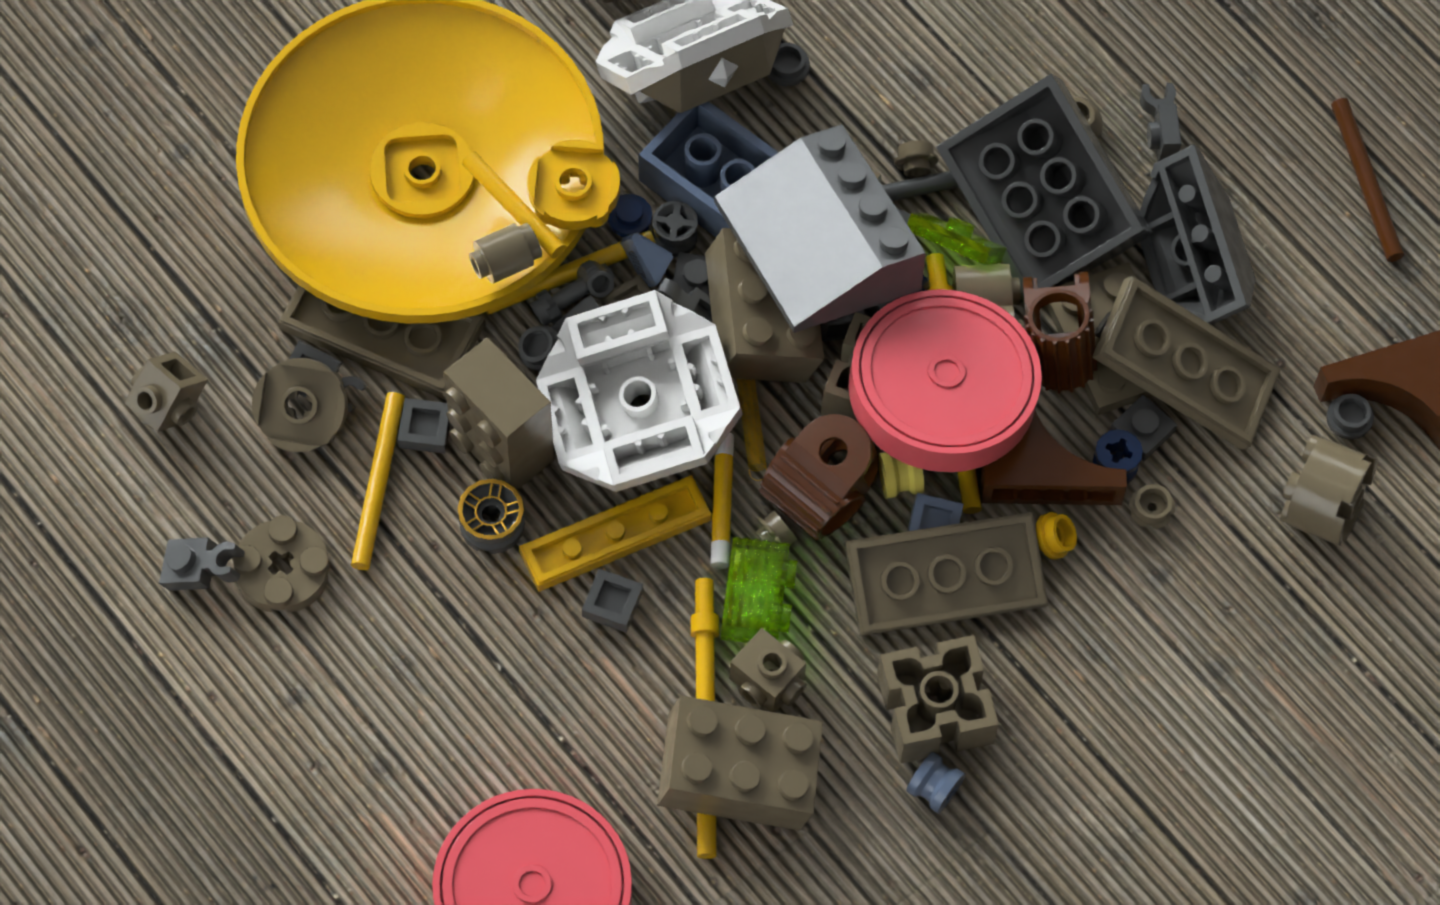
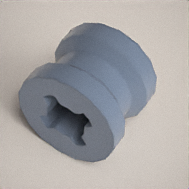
M932 752L913 775L906 788V792L913 797L922 796L929 801L930 808L939 814L954 797L963 783L966 774L958 768H948L943 764L942 757Z

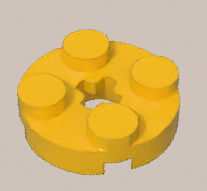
M578 139L559 141L551 145L550 151L544 153L540 158L538 155L532 161L527 176L529 201L535 209V214L545 224H551L566 230L600 227L608 221L609 214L616 207L619 200L620 174L618 167L614 161L612 163L603 154V149L594 143ZM570 177H578L580 184L586 187L572 193L568 192V189L562 188L561 184H569Z

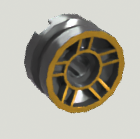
M486 479L469 486L461 495L457 508L462 537L470 547L476 551L480 549L489 551L490 554L503 553L516 545L522 537L525 527L523 501L516 488L505 481ZM487 513L489 516H497L500 513V518L495 522H487L484 520L483 514Z

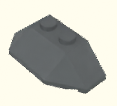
M1193 144L1154 164L1150 176L1152 181L1146 191L1140 209L1153 234L1142 240L1140 245L1154 289L1210 325H1213L1250 308L1256 278L1230 199L1199 148Z

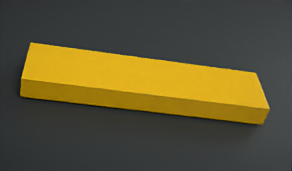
M690 475L520 545L519 552L537 591L541 592L711 521V512L693 476Z

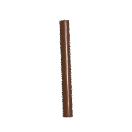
M1348 98L1336 99L1331 103V107L1386 260L1388 262L1398 261L1404 257V252Z

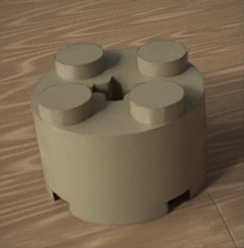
M1311 435L1302 455V461L1306 463L1301 474L1293 471L1285 486L1283 498L1287 499L1283 507L1280 521L1341 546L1342 541L1345 542L1349 537L1366 501L1363 499L1366 485L1362 483L1371 486L1377 467V459L1324 437L1320 438Z

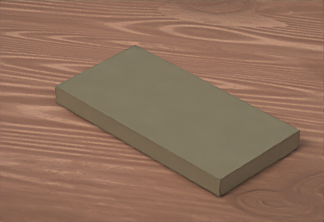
M1134 276L1124 279L1092 356L1098 362L1241 450L1251 447L1281 368Z
M298 286L278 321L279 330L445 400L444 371L474 347L486 325L485 317L479 314L459 320L438 323L406 324L380 321L339 309Z
M1033 512L844 542L859 636L1048 606Z

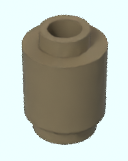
M513 223L473 241L474 252L469 253L471 265L478 278L486 277L492 284L533 266V260L542 257L538 239L528 223L520 226Z

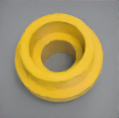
M1049 512L1042 514L1038 518L1035 528L1038 547L1045 556L1056 560L1065 557L1069 551L1074 549L1077 542V533L1072 520L1068 516Z

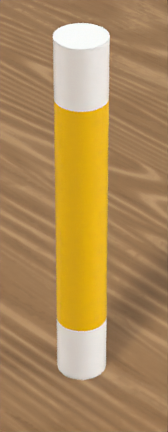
M732 433L728 434L717 449L714 459L710 566L716 569L728 568L730 561L734 435Z

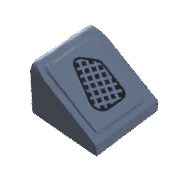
M639 233L623 237L621 245L637 275L640 274L649 288L657 286L674 257L672 253Z

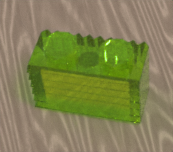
M738 536L733 537L721 626V640L748 643L761 628L777 640H779V632L789 633L792 604L783 603L785 588H795L798 560H789L790 544L777 541L770 542L768 540L761 541L759 539L751 540L748 537L743 539Z

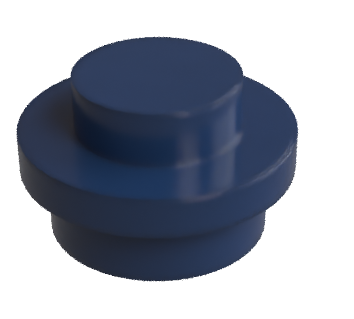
M635 194L620 195L616 207L609 214L607 223L611 230L620 237L633 233L640 234L647 231L651 225L652 209L649 203L641 196Z

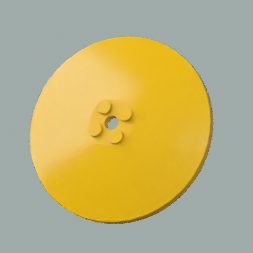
M364 0L320 19L290 41L269 63L256 82L240 121L236 143V169L240 195L254 234L266 253L295 283L315 297L339 309L362 317L406 324L438 323L478 315L502 306L523 295L543 281L564 261L586 230H566L546 224L566 245L562 254L556 258H551L541 247L542 257L533 260V266L494 284L490 283L486 277L479 279L469 259V253L474 252L473 241L513 223L517 226H520V224L462 165L463 159L469 153L475 151L535 213V209L529 201L527 176L532 161L538 155L540 158L544 153L550 151L551 145L559 141L571 139L588 141L602 148L603 154L604 142L600 115L594 96L584 76L557 42L523 17L501 6L483 0ZM419 165H428L435 170L433 176L426 180L415 179L410 174L412 169ZM570 177L569 184H561L562 188L568 189V192L572 193L586 187L580 184L578 177Z

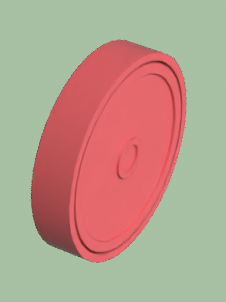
M937 289L915 292L885 305L871 317L862 329L854 347L849 374L850 403L858 423L865 429L869 438L880 449L895 459L913 467L935 472L973 470L986 466L1006 455L1020 442L1029 429L1041 390L1042 374L1040 359L1033 341H1031L1030 336L1022 325L995 303L974 294L955 290Z
M522 789L494 796L471 809L455 824L445 838L439 850L433 872L432 889L434 905H631L632 878L629 859L621 839L611 824L585 802L570 795L546 789Z

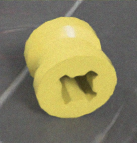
M886 452L879 453V474L885 499L895 498L900 492L909 491L913 495L924 493L923 469L903 463Z

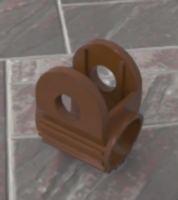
M1088 271L1075 274V285L1038 288L1037 278L1023 277L1026 313L1024 316L1025 330L1036 347L1041 365V385L1045 387L1046 391L1050 389L1057 390V393L1060 394L1061 391L1069 390L1072 393L1075 388H1085V383L1093 380V373L1098 370L1097 360L1092 358L1096 342ZM1054 302H1068L1076 305L1079 329L1075 332L1043 334L1040 309Z
M840 414L821 416L810 422L796 438L791 437L782 445L766 470L759 492L816 541L822 540L848 522L866 500L864 495L873 486L878 476V452L865 429L854 419ZM840 451L847 452L843 462L838 465H828L832 455Z

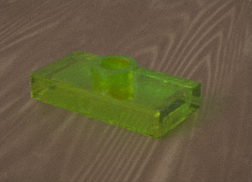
M911 213L907 223L913 234L981 264L1001 263L1007 249L974 234L975 226L958 218L949 217L948 222L928 213Z

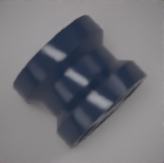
M1120 429L1108 431L1098 440L1092 463L1114 469H1126L1128 484L1132 482L1138 472L1143 453L1141 443L1135 435L1128 431Z

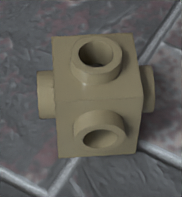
M175 351L150 358L133 376L131 380V386L133 387L124 404L138 415V419L144 425L155 429L157 432L177 425L183 426L195 415L198 408L196 402L208 379Z
M761 628L730 662L729 679L739 686V693L752 706L756 708L764 706L770 712H776L783 703L791 706L803 693L807 685L804 682L806 663L803 661V654L796 646L787 640L779 642Z

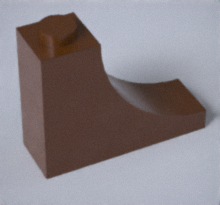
M1440 330L1320 368L1313 386L1320 403L1334 400L1346 394H1357L1366 400L1387 405L1402 412L1422 427L1440 451Z
M1035 410L1029 429L1020 442L997 461L980 467L981 503L1122 505L1127 488L1126 469L1100 466L1069 452L1049 434Z

